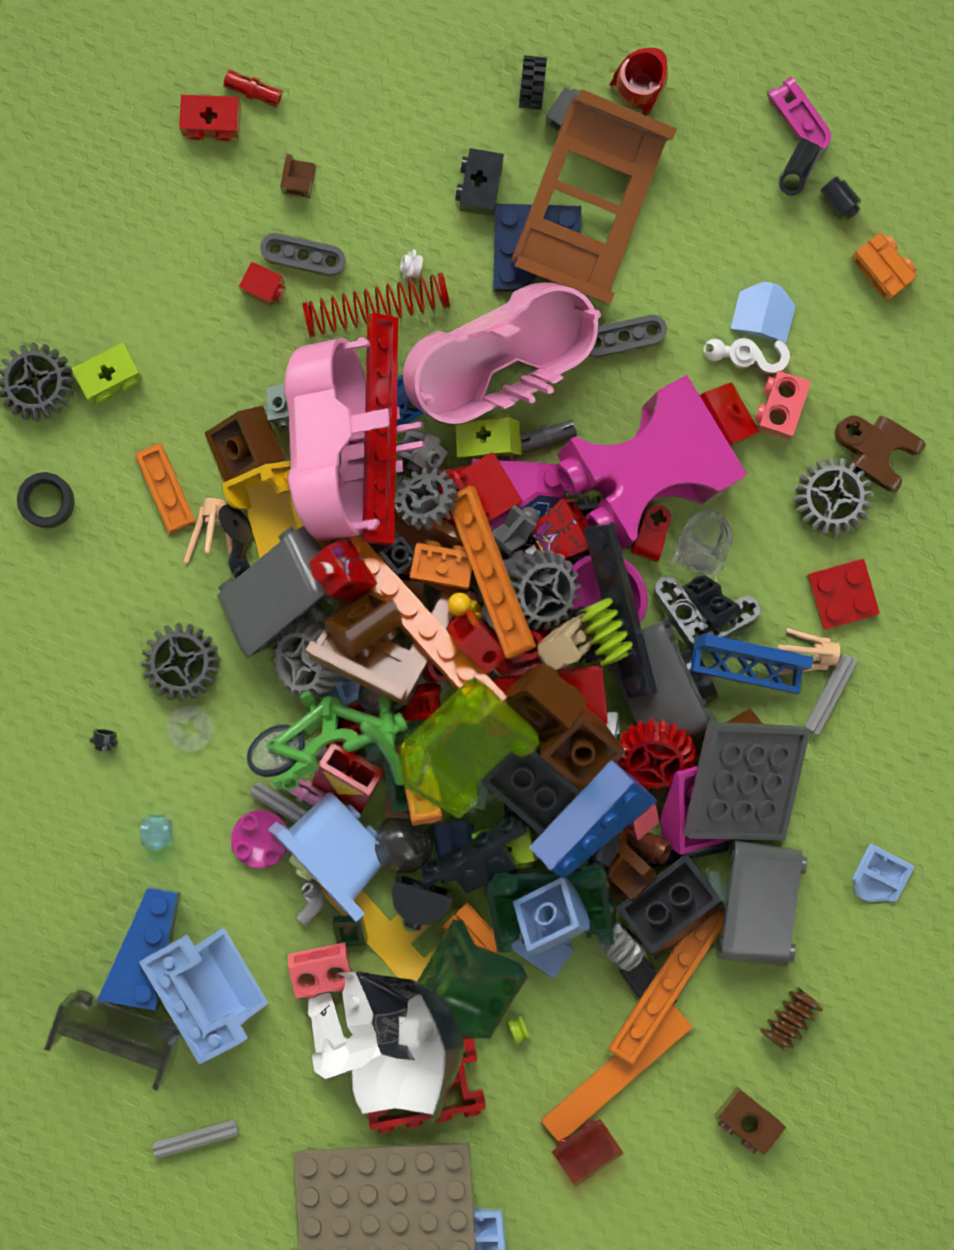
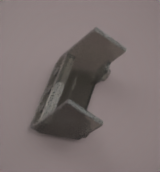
M77 990L76 993H70L58 1007L44 1050L50 1051L63 1036L158 1070L152 1089L158 1091L170 1073L175 1061L181 1037L176 1024L166 1020L158 1022L95 999L92 993L85 990Z

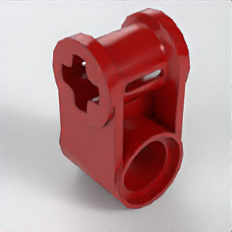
M657 504L645 511L640 527L637 530V539L633 541L630 554L659 562L671 522V514L667 507ZM660 511V517L664 518V522H660L655 526L653 525L654 520L650 518V514Z
M438 683L417 684L411 699L406 705L396 710V714L401 713L404 720L422 719L430 721L443 717L445 715V708L441 706L439 695L442 692L441 685Z

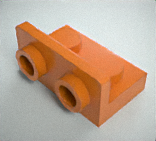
M424 540L423 544L416 543L410 574L411 580L469 589L472 567L463 546H453L452 549L443 548L440 543L430 540Z

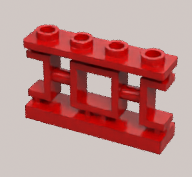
M474 1035L462 1037L465 1044L464 1052H467L468 1055L462 1057L459 1073H457L452 1086L461 1084L464 1100L476 1098V1101L443 1107L435 1123L450 1121L453 1119L452 1115L464 1113V1117L477 1116L482 1114V1109H486L483 1088L468 1090L464 1068L465 1063L478 1061ZM389 1109L367 1113L370 1130L377 1129V1133L394 1131V1126L406 1124V1128L424 1125L423 1120L431 1119L433 1115L413 1112L378 1119V1116L388 1114Z

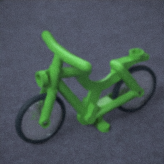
M416 682V684H415L413 690L411 691L409 697L407 698L405 704H406V703L411 699V697L413 696V694H414V692H415V690H416L417 682ZM360 685L358 700L361 707L369 713L379 714L380 718L343 706L337 697H324L321 703L318 704L312 693L306 691L301 694L300 698L309 713L292 726L277 725L263 731L254 739L247 752L248 766L255 774L262 777L277 776L272 779L277 790L283 788L289 791L299 785L301 777L318 770L319 764L316 761V755L327 744L335 741H344V750L352 752L375 743L389 763L394 783L396 785H403L405 783V775L400 758L394 749V739L396 737L395 733L408 729L401 713L396 714V710L404 705ZM341 717L361 724L360 728L364 734L358 736L353 730L337 729L338 718ZM322 728V734L305 747V741Z

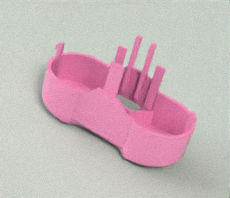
M552 282L529 284L514 291L509 302L449 333L437 330L416 343L407 356L403 370V383L406 394L418 410L436 420L450 424L470 421L497 406L506 409L520 399L531 404L536 401L531 393L537 390L547 394L554 392L552 386L546 383L555 384L562 380L563 376L559 374L577 366L590 354L597 339L598 318L601 316L599 310H595L588 298L578 290ZM516 361H521L535 367L527 376L520 377L521 381L511 386L506 384L502 386L503 390L485 395L494 372Z
M360 337L358 341L354 342L338 338L301 346L292 354L286 370L284 393L289 409L291 458L288 483L294 507L302 524L311 536L320 541L362 535V529L368 528L371 531L379 526L378 519L363 521L365 431L390 427L389 409L365 413L366 378L361 360L355 350L370 346V342L364 337ZM397 407V419H400L399 407ZM423 422L396 426V434L423 429ZM418 441L397 445L396 453L425 448V442ZM341 454V466L338 468L340 464L339 455ZM402 460L396 461L395 473L403 472Z

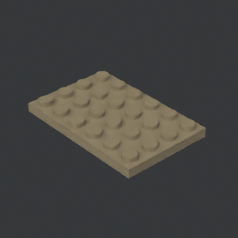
M470 1142L296 1150L294 1152L300 1250H477Z

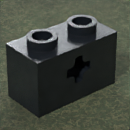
M470 148L468 157L463 156L460 173L465 174L464 182L457 185L455 201L460 202V211L494 216L504 154ZM477 177H483L480 187L475 186Z

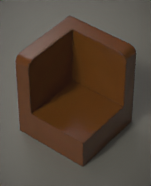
M286 154L280 184L282 193L311 198L316 165L314 163L294 160L292 154Z

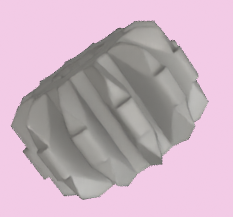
M613 921L609 926H606L597 938V944L606 956L626 971H631L634 967H637L647 953L646 948L637 936L619 922Z

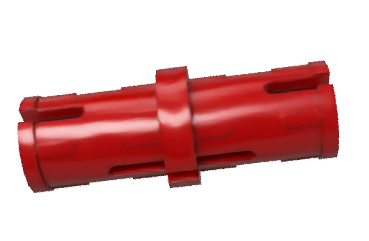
M229 69L224 78L223 87L246 95L247 99L260 100L275 108L278 107L281 101L283 90L260 82V79L257 77L250 78Z

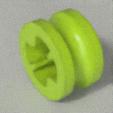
M521 1015L518 1016L516 1021L508 1020L517 1045L521 1044L523 1039L531 1040Z

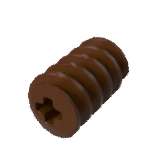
M798 986L799 993L793 991L788 993L793 1001L792 1003L785 1000L781 1002L786 1011H774L778 1021L767 1020L771 1030L760 1029L763 1035L782 1050H784V1047L795 1048L791 1037L801 1040L802 1036L798 1028L808 1031L809 1027L805 1019L816 1020L812 1012L813 1009L820 1012L824 1010L821 1004Z

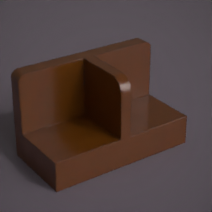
M618 839L621 843L611 869H604L602 873L631 900H635L657 877V874L624 842Z

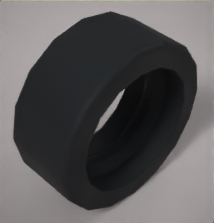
M49 472L35 473L26 478L19 487L16 497L17 506L23 518L34 526L45 529L54 528L66 522L72 514L75 504L74 493L69 484L58 475ZM40 484H52L62 494V506L51 517L38 516L29 506L30 493Z

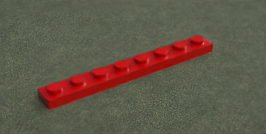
M371 313L367 316V340L370 342V346L367 347L365 413L389 409L390 427L365 431L363 521L378 519L379 526L371 531L368 528L362 529V542L389 546L394 543L399 317Z

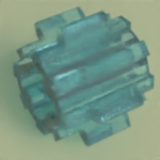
M149 815V819H142L141 845H148V850H164V846H171L173 834L172 819H165V815Z

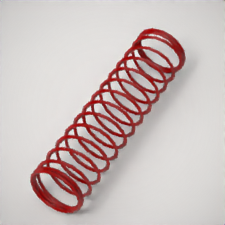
M438 272L437 274L439 286L435 276L433 274L430 275L431 298L424 278L420 276L419 290L421 304L413 281L410 278L408 280L410 306L401 282L398 281L397 294L399 309L391 286L387 283L386 297L388 312L379 287L376 286L375 299L377 313L380 314L378 300L379 294L385 315L391 316L389 298L390 291L397 315L401 319V289L410 316H413V303L411 294L412 286L418 307L420 309V312L423 314L424 301L422 283L432 311H435L433 281L435 283L442 307L444 309H447V307L450 308V301L443 272ZM366 288L364 289L366 317L356 291H353L355 320L348 299L344 293L342 294L344 322L336 299L332 295L333 325L323 298H320L322 328L313 302L310 300L309 305L307 301L302 302L309 337H315L313 314L319 331L324 336V311L332 332H336L334 305L342 328L346 331L347 315L345 302L354 327H358L356 300L363 320L367 325V316L369 315L367 297L372 312L376 313L369 291Z

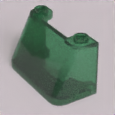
M597 866L575 869L565 878L574 886L587 911L590 926L589 930L586 931V939L592 938L594 934L599 937L600 945L615 944L618 920L606 871ZM552 871L512 875L499 873L489 881L487 896L497 953L512 952V944L520 939L522 943H525L513 902L561 878Z

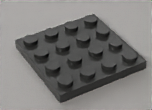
M708 722L683 835L689 839L785 840L811 729L796 725Z

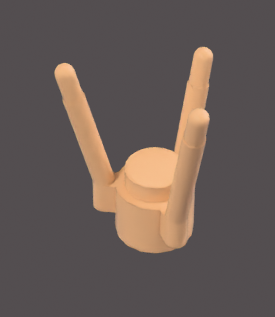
M205 498L204 507H200L199 517L183 561L185 564H188L204 520L205 523H208L204 552L206 554L210 552L214 525H221L219 510L222 506L227 505L226 500ZM226 533L228 554L230 555L233 548V539Z
M790 628L786 629L787 634L818 643L814 644L813 648L778 645L780 650L813 654V661H818V663L812 664L811 669L803 670V672L828 670L829 665H838L840 656L839 643L830 642V638H821ZM783 669L778 675L791 674L793 670Z

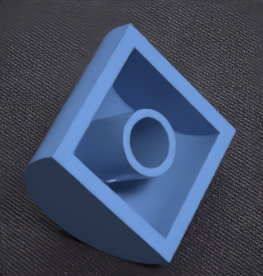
M566 877L564 879L559 878L513 902L527 952L532 956H537L589 930V918L578 892Z

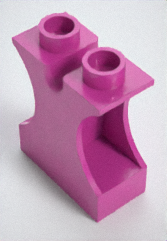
M687 375L658 390L642 406L640 425L633 439L615 445H599L589 443L575 436L556 454L561 461L555 466L556 474L561 485L569 494L575 495L579 492L581 495H585L593 490L602 494L603 501L591 513L586 515V524L590 526L615 522L621 550H624L637 539L640 516L648 502L664 497H681L703 505L729 490L747 476V473Z

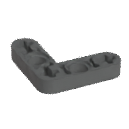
M669 576L660 578L653 591L656 602L691 650L694 647L695 632L700 636L706 633L709 628L710 633L708 634L729 638L753 625L761 612V606L756 599L747 596L742 597L734 602L740 605L741 611L743 607L746 610L751 608L753 610L751 615L744 613L739 616L738 621L737 618L729 621L730 629L721 630L702 616L684 588L675 578ZM663 587L667 590H673L671 596L669 593H662ZM679 608H685L690 612L691 618L681 620L676 616L675 611Z

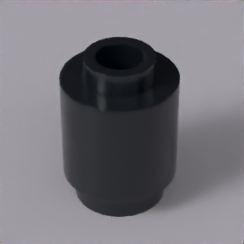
M838 176L830 180L820 190L823 195L822 199L839 220L844 217L849 220L861 210L858 205L862 200L845 180L841 181Z
M620 833L586 860L588 868L598 872H604V869H611L621 843L618 840Z

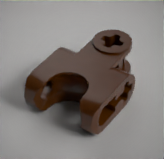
M849 416L840 421L834 431L836 441L856 454L851 463H855L856 468L854 470L856 472L863 470L865 473L864 477L889 492H898L902 486L901 476L896 474L889 465L891 452L893 450H902L910 455H917L922 453L926 447L923 439L885 416H879L874 425L859 416ZM850 426L855 428L854 434L856 435L852 437L848 436L849 430L847 428Z

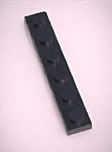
M615 522L587 526L584 528L601 598L602 600L612 599L613 602L607 607V610L617 609L618 613L612 620H622L623 622L617 631H627L628 633L622 642H632L633 644L627 651V653L631 654L618 660L627 698L651 696L657 692Z

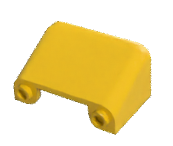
M291 461L264 464L222 483L227 503L236 510H247L260 558L281 541L278 537L288 528L293 527L296 530L304 526L296 512L290 493L288 474L291 468ZM317 540L323 549L332 544L331 540Z

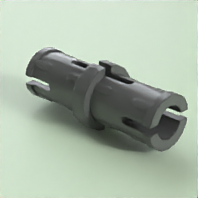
M570 419L569 421L549 427L545 424L541 426V429L521 434V452L523 453L545 445L548 448L553 446L555 442L577 437L573 420Z

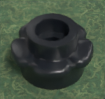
M95 729L93 737L89 739L95 745L94 749L99 751H111L112 747L118 744L116 740L117 733L107 729Z

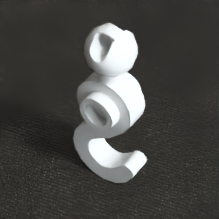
M747 338L738 339L731 346H725L719 339H711L705 343L703 348L705 357L711 361H719L723 357H729L731 363L741 369L748 368L755 362L760 371L769 375L776 374L777 371H783L790 359L787 346L780 340L774 344V348L780 355V360L776 364L766 362L758 346ZM705 347H710L712 351L706 352Z

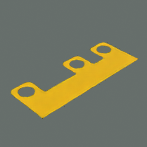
M319 884L326 899L342 916H348ZM363 890L353 900L365 913L363 918L368 936L367 944L397 977L413 979L434 991L462 965L463 958L448 942H441L425 958L412 946L411 943L429 925H422L420 930L408 932L403 928V918L399 914L390 921ZM442 950H448L454 956V964L448 969H442L436 964V955Z

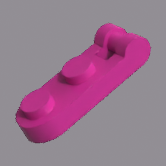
M792 77L783 81V85L780 88H773L766 93L771 104L777 108L799 140L801 137L808 139L823 147V151L828 147L831 141L829 127ZM790 94L795 100L787 104L784 98Z

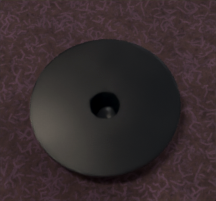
M230 505L222 506L219 510V521L224 531L237 542L247 543L250 541L253 532L245 514L241 510L232 508Z

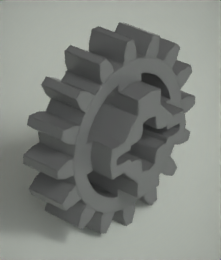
M423 468L421 475H418L415 471L412 472L413 479L410 481L403 479L404 489L398 488L396 490L400 498L394 500V503L398 506L396 512L407 526L413 525L416 530H419L422 525L427 530H431L432 523H436L439 527L442 526L441 519L443 517L446 519L451 518L448 511L450 509H457V505L453 501L459 499V495L456 492V484L446 472L440 473L437 468H434L431 473H429L427 468Z

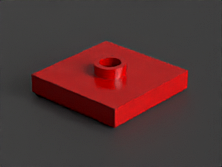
M732 382L699 395L730 446L753 437L760 432Z

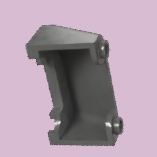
M304 526L296 530L293 527L288 528L278 537L281 541L235 580L230 578L218 587L221 591L217 595L239 648L247 658L271 645L281 635V632L328 595L321 583L312 577V569L309 566V561L321 552L323 548Z
M670 619L662 620L642 630L657 688L655 694L627 698L618 661L605 666L608 672H613L636 723L639 720L649 723L651 717L655 722L660 723L664 718L667 725L675 722L677 729L685 728L686 736L693 737L706 731L708 722H718L713 711L709 712L707 707L703 709L702 706L707 704L705 698L702 699L678 648V641H671L674 638L672 633L675 630Z
M731 840L729 855H731L733 864H729L728 868L730 872L722 928H720V934L724 936L720 938V942L717 941L715 956L724 960L787 967L788 962H793L795 958L796 945L791 944L800 874H805L807 857L802 856V850Z

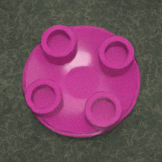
M256 810L244 814L237 821L232 831L231 845L235 855L242 863L252 868L262 869L277 864L285 856L287 850L268 830L276 821L288 830L286 824L279 816L269 811Z

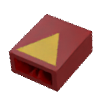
M332 742L319 763V768L315 772L312 785L325 793L331 792L342 803L350 804L357 812L362 813L374 794L384 771L355 753L345 751L340 744Z

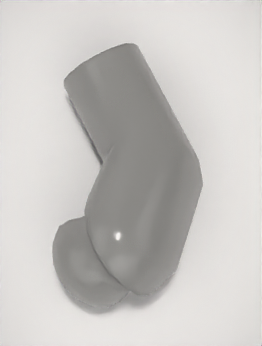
M311 881L306 882L302 886L306 906L296 916L305 926L313 920L324 906L321 887L316 882Z

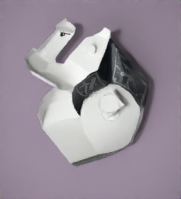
M364 972L339 973L345 977V987L342 994L347 1026L352 1033L349 1039L343 1036L330 993L320 994L316 998L308 999V1015L312 1018L316 1053L312 1055L314 1071L326 1079L352 1071L353 1092L362 1114L400 1108L433 1114L430 1122L439 1118L460 1068L465 1050V1044L457 1021L448 1003L429 987L413 979Z

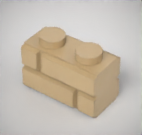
M584 613L574 617L571 621L567 620L561 623L560 626H556L538 645V654L543 663L557 670L565 664L568 665L578 661L593 645L590 641L596 634L585 632L591 623L580 622V619L585 615Z

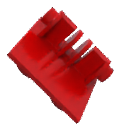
M493 451L462 471L456 470L449 475L457 486V493L468 486L475 487L488 522L523 501Z

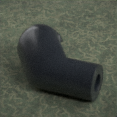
M249 541L247 543L234 542L228 564L235 579L250 568L246 558Z

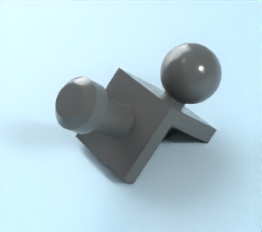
M516 505L513 506L504 524L492 531L502 560H507L506 554L511 555L527 544L537 522L540 520V515L535 508L525 507L520 510Z

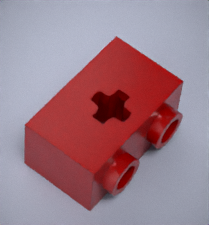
M181 94L179 129L182 136H186L187 139L194 141L203 140L204 137H215V140L221 142H230L232 138H240L241 103L239 97ZM209 115H214L215 118L211 120L210 124H207L206 120L209 119Z

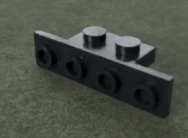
M518 815L508 817L494 828L479 833L467 843L455 846L450 852L438 859L430 860L422 867L423 886L428 888L451 875L463 891L469 894L517 868L515 858L505 845L526 834L525 821Z

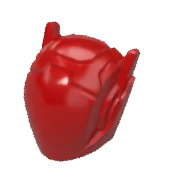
M643 48L628 54L613 74L614 78L609 83V86L611 88L616 86L617 94L625 103L631 107L641 109L643 111L642 114L648 116L656 102L660 99L668 80V63L665 53L658 48Z

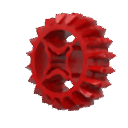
M651 717L649 723L639 720L637 726L630 724L627 731L622 732L618 741L626 750V753L617 761V764L642 785H645L647 790L650 787H656L660 792L663 786L670 789L675 772L694 767L696 750L691 736H686L685 728L677 729L675 722L667 725L664 718L658 723Z

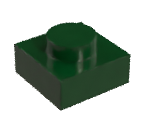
M334 916L332 925L337 944L345 942L346 947L366 946L368 936L363 916L357 922L350 916Z

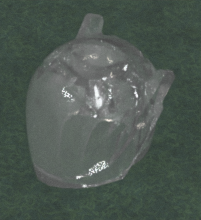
M705 509L696 513L683 527L677 539L673 555L669 561L670 566H674L678 562L682 567L691 572L705 575L713 574V580L717 581L720 571L724 568L733 538L730 526L724 516L715 509Z

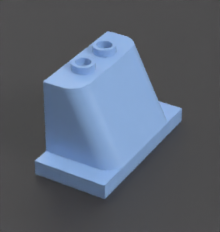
M328 792L289 830L277 821L268 830L319 882L337 905L357 922L365 913L353 900L389 859L390 855L377 842L381 838L370 825L365 828L358 821L361 815L350 804L345 807L335 795Z
M224 927L193 945L188 935H185L139 962L199 1065L245 1041L248 1037L241 1024L268 1004Z

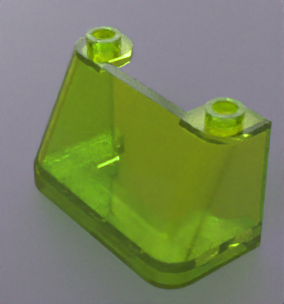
M471 678L403 744L400 751V761L404 788L460 818L464 813L472 809L477 802L476 783L509 752L513 751L514 754L520 757L532 753L539 744L537 733L487 684L477 678Z

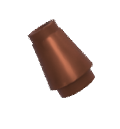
M647 833L640 840H636L631 834L627 838V845L631 846L653 864L657 862L664 864L672 851V843L664 836Z

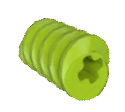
M611 598L604 599L581 610L585 611L586 614L580 619V622L591 623L585 632L596 634L590 643L601 644V647L595 654L606 655V658L600 663L601 666H606L630 655L631 653H627V651L633 646L632 642H622L628 635L627 631H617L623 624L622 620H612L618 613L617 609L607 610V607L613 602Z

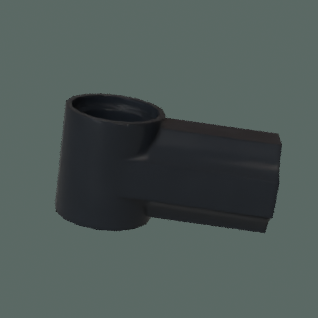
M803 137L800 138L778 179L783 193L795 196L802 192L810 173L824 149L823 147ZM789 174H795L800 178V183L795 189H787L784 186V179Z

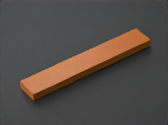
M468 486L458 492L459 499L453 500L457 505V509H450L505 657L513 659L535 647V643L514 588L511 585L512 583L476 489L473 486Z
M718 911L675 944L607 1050L629 1065H634L719 934L723 924L724 915Z
M672 1005L633 1066L614 1055L541 1119V1122L561 1143L693 1028L692 1025Z

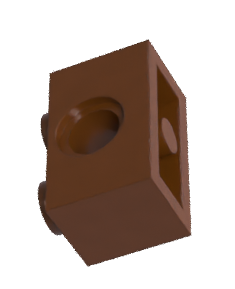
M738 1086L715 1113L720 1119L718 1125L730 1135L735 1131L744 1138L741 1144L753 1154L758 1150L765 1155L786 1129L782 1122ZM746 1116H754L756 1118V1125L751 1130H744L741 1127V1122Z

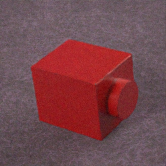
M251 261L238 286L242 293L270 307L273 306L275 301L280 302L286 290V287L283 286L285 283L283 276Z

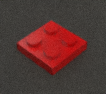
M864 558L807 574L823 630L880 614Z

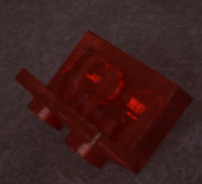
M599 1118L596 1121L592 1119L584 1123L580 1127V1132L573 1137L567 1136L561 1139L556 1144L552 1154L576 1187L624 1154V1152Z

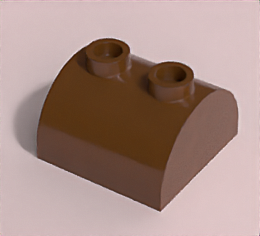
M370 590L325 620L323 624L335 643L349 657L356 656L358 659H361L373 651L371 647L373 643L379 639L381 642H387L397 635L395 628L402 624V616L393 599Z

